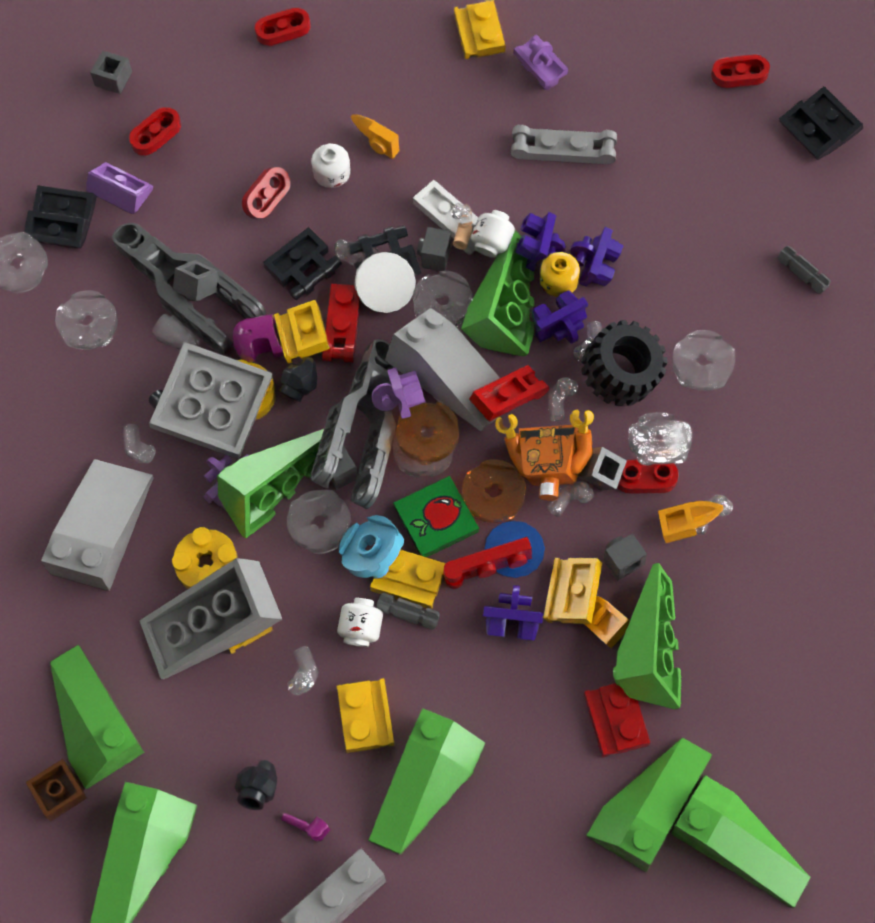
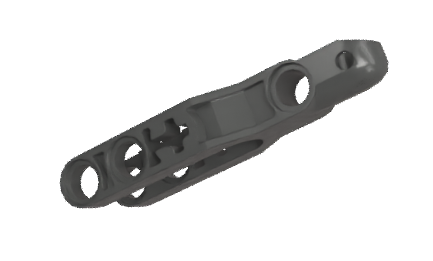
M133 222L123 224L114 231L112 238L115 247L140 272L156 284L162 308L218 353L224 355L234 345L233 341H230L226 334L215 326V322L211 318L206 319L194 309L190 301L174 291L169 285L172 279H174L176 267L197 260L218 270L216 293H214L217 297L245 319L266 314L265 308L254 296L202 255L173 252L160 240Z
M376 339L367 346L361 365L355 373L349 395L330 408L310 477L311 481L324 488L329 487V482L335 474L338 462L342 460L344 455L341 451L345 436L350 433L356 409H359L367 416L370 428L352 490L351 502L365 509H369L374 504L380 492L397 427L392 411L379 410L372 402V392L376 386L383 383L391 384L387 370L394 368L385 361L390 344L382 339Z

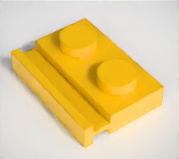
M494 0L466 5V8L462 9L454 7V16L465 59H470V56L473 55L481 57L505 52V41Z
M316 300L287 309L286 314H274L283 354L288 364L292 363L293 358L300 356L303 359L304 357L330 349Z
M400 550L395 561L389 566L386 575L373 579L370 590L378 594L386 593L394 596V599L401 598L421 605L424 608L432 609L444 577L443 568L446 563Z
M598 558L554 559L543 616L548 623L560 621L561 623L592 624L602 569V562Z
M385 679L338 685L337 691L346 753L377 749L387 745L395 746Z

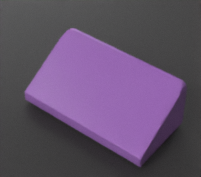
M105 162L88 172L86 190L134 214L149 196L153 186Z

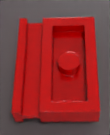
M616 683L599 687L596 690L584 691V697L603 758L611 754H620L650 746L651 742L638 700L629 698Z

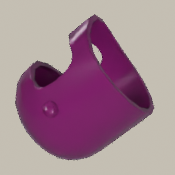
M273 314L247 318L238 322L234 327L233 344L237 355L242 360L256 362L257 356L266 352H273L275 358L284 357Z

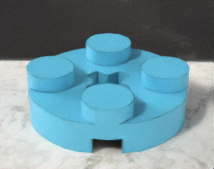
M374 515L367 517L368 522L362 525L358 523L352 525L344 534L339 545L343 566L351 574L361 578L371 576L381 578L386 575L389 566L395 561L404 544L403 536L388 518ZM374 544V546L370 550H366V547L368 545L371 546Z

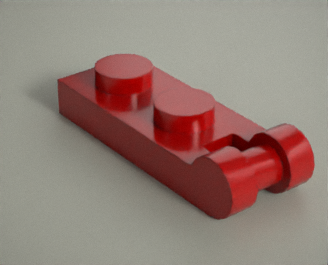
M331 284L325 331L330 349L322 352L323 361L332 362L333 359H344V363H354L361 303L355 285ZM335 343L345 344L344 347H334Z
M526 365L473 391L469 400L490 422L533 399L538 400L542 398L550 387L544 380L539 381L535 376V371L529 365Z
M528 537L447 562L443 568L446 585L451 589H457L462 586L466 579L475 576L486 578L495 574L497 569L507 566L509 568H518L525 565L529 559H532V547Z

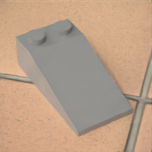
M430 308L393 334L385 358L386 362L397 368L402 374L416 371L421 388L479 431L484 430L496 420L494 419L489 422L471 403L469 398L473 391L500 379V377L453 323Z
M94 459L55 527L41 560L49 574L110 591L154 478L153 475Z
M236 558L139 620L160 678L166 679L260 634L281 621L282 616L260 562Z

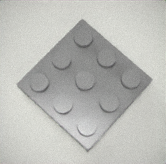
M184 342L149 422L150 428L239 459L271 382L272 373Z

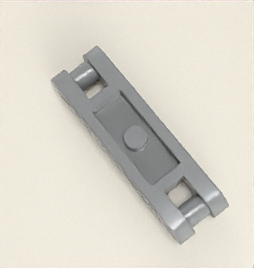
M525 125L513 127L512 138L515 140V143L511 146V156L516 159L612 164L616 160V150L613 147L617 143V133L612 130H604L597 133L530 129ZM526 142L535 143V146H528ZM593 146L602 147L600 150H593Z

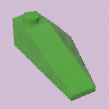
M515 230L507 250L497 255L469 304L461 330L481 348L524 357L528 355L534 335V322L530 321V308L534 307V297L530 296V282L534 280V271L525 268L527 258L515 253L517 243L522 237Z
M324 429L241 458L231 466L225 467L217 475L218 498L244 538L249 537L274 517L276 513L273 508L284 497L290 500L296 493L294 489L304 476L307 478L311 477Z
M660 563L652 565L618 649L617 665L613 668V676L616 684L624 690L629 698L670 709H680L681 670L674 668L673 651L679 650L678 639L674 637V632L670 625V621L676 618L672 580Z
M77 645L51 661L50 665L68 760L85 789H88L145 752L81 647Z
M422 708L381 807L369 842L401 855L427 826L430 819L442 806L444 807L456 790L473 774L485 742L453 720Z
M681 738L603 806L586 837L647 873L712 754Z
M704 776L671 834L789 907L794 908L810 876L736 793L708 776Z
M125 782L113 821L90 923H132L148 899V894L161 876L163 877L169 868V863L179 848L181 849L187 841L197 809L196 804L159 789Z

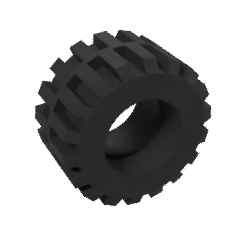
M620 320L618 324L612 322L606 328H603L587 346L581 363L584 364L581 371L583 376L588 377L585 381L587 387L592 386L595 389L592 393L596 397L599 395L603 396V401L608 404L614 401L615 406L622 407L625 402L627 406H631L637 401H642L662 381L661 379L666 373L664 367L668 364L667 357L663 356L666 350L664 345L659 346L658 341L660 338L656 334L652 336L649 333L650 328L647 326L641 328L639 323L632 321L630 325L627 320ZM613 353L626 357L632 363L635 374L622 370L616 364Z

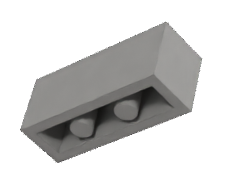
M360 848L286 914L281 921L282 923H341L386 882L385 875L363 849Z

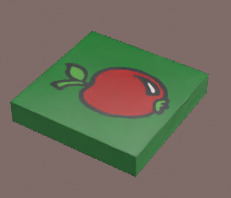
M450 476L393 503L420 556L429 557L479 532L477 523Z

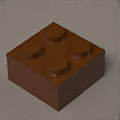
M63 759L25 782L45 817L50 822L87 799L80 784Z

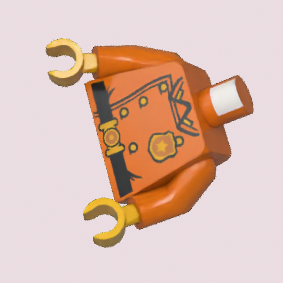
M577 409L570 414V423L572 425L519 428V434L514 431L518 420L513 414L508 415L511 424L510 428L503 425L501 417L496 419V429L500 433L506 434L504 441L510 459L521 476L525 477L532 485L540 486V499L546 501L557 500L559 485L574 484L577 481L578 474L582 472L593 455L591 430L588 429V425L593 422L594 415L590 410L584 412V422L580 420V412Z

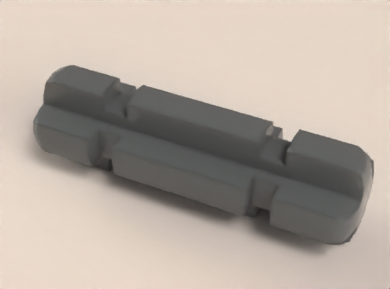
M791 246L783 248L778 255V260L785 266L790 265L789 269L806 284L811 283V288L817 293L821 294L829 287L831 280L823 273L818 274L819 270L803 256H797L798 252Z
M382 593L377 601L376 607L382 613L389 615L391 612L394 617L417 625L420 622L423 627L431 630L435 629L440 619L438 611L429 608L423 610L421 605L401 598L395 600L394 596Z

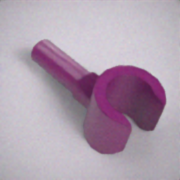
M286 813L281 818V821L300 828V830L304 831L316 842L322 841L331 830L327 823L318 816L310 824Z

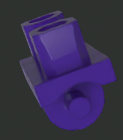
M548 212L541 218L529 213L522 221L520 230L531 235L532 238L524 234L517 243L515 253L527 258L525 268L531 271L536 269L537 261L545 259L548 255L556 252L565 253V242L559 238L558 234L553 233L556 220L555 214Z
M604 227L601 236H596L593 242L592 238L585 236L583 241H576L572 244L571 254L576 257L579 266L584 265L579 284L587 287L591 282L606 286L611 282L615 269L602 263L603 259L615 262L623 248L622 244L611 238L613 230Z
M568 290L556 298V305L559 310L551 313L546 304H541L532 309V319L536 326L535 336L540 343L552 336L557 341L566 338L571 344L578 341L577 331L584 328L582 320L587 318L585 308L588 307V303L584 297L577 299Z
M514 585L512 594L499 593L498 603L511 604V609L484 606L483 616L487 617V635L504 637L506 619L519 620L517 638L535 640L539 623L543 622L544 613L518 610V605L531 606L532 597L519 595L520 586Z

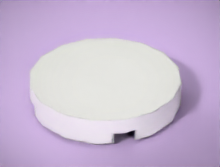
M381 252L373 254L362 261L356 271L354 284L357 295L365 306L373 311L389 313L398 311L408 304L414 294L416 281L414 271L405 259L397 254Z

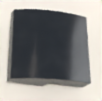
M825 86L819 89L807 101L803 102L800 100L779 118V122L817 160L832 153L863 130V124Z
M37 185L33 210H28L23 239L82 248L92 220L97 196L89 192Z

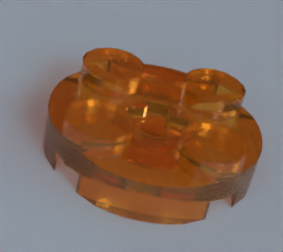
M436 402V404L422 403L409 408L410 417L402 419L400 414L396 428L397 442L401 451L410 459L418 461L421 465H430L433 462L445 459L456 448L459 442L458 420L454 412L446 405ZM424 426L427 429L434 427V436H421V428Z
M496 459L483 461L480 463V466L475 467L473 470L471 469L463 480V500L472 516L488 523L511 521L516 517V514L521 510L525 502V481L516 471V468L506 461ZM492 485H497L498 490L503 493L497 495V497H490L488 493H485V490L491 489Z

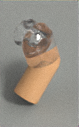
M455 203L451 216L460 221L453 245L458 249H466L473 230L472 209L467 204L464 206L461 203Z

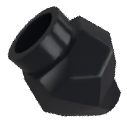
M304 357L298 364H291L285 368L280 379L282 385L279 392L301 402L304 395L307 396L317 387L318 378L315 361L310 357Z
M261 760L257 766L245 767L237 775L235 790L239 793L237 801L240 805L251 810H261L264 803L273 800L277 785V775L275 767L271 762Z

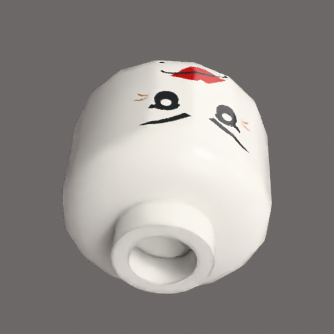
M326 144L315 150L311 160L315 180L320 185L328 188L343 185L348 180L351 171L349 156L345 149L337 144Z
M493 210L492 213L481 214L471 234V241L475 244L474 249L488 257H496L497 254L505 252L515 231L512 223L508 221L509 216L498 210Z
M355 598L354 603H347L342 606L337 633L344 638L343 643L359 647H369L370 643L378 640L383 613L378 608L373 607L374 601Z

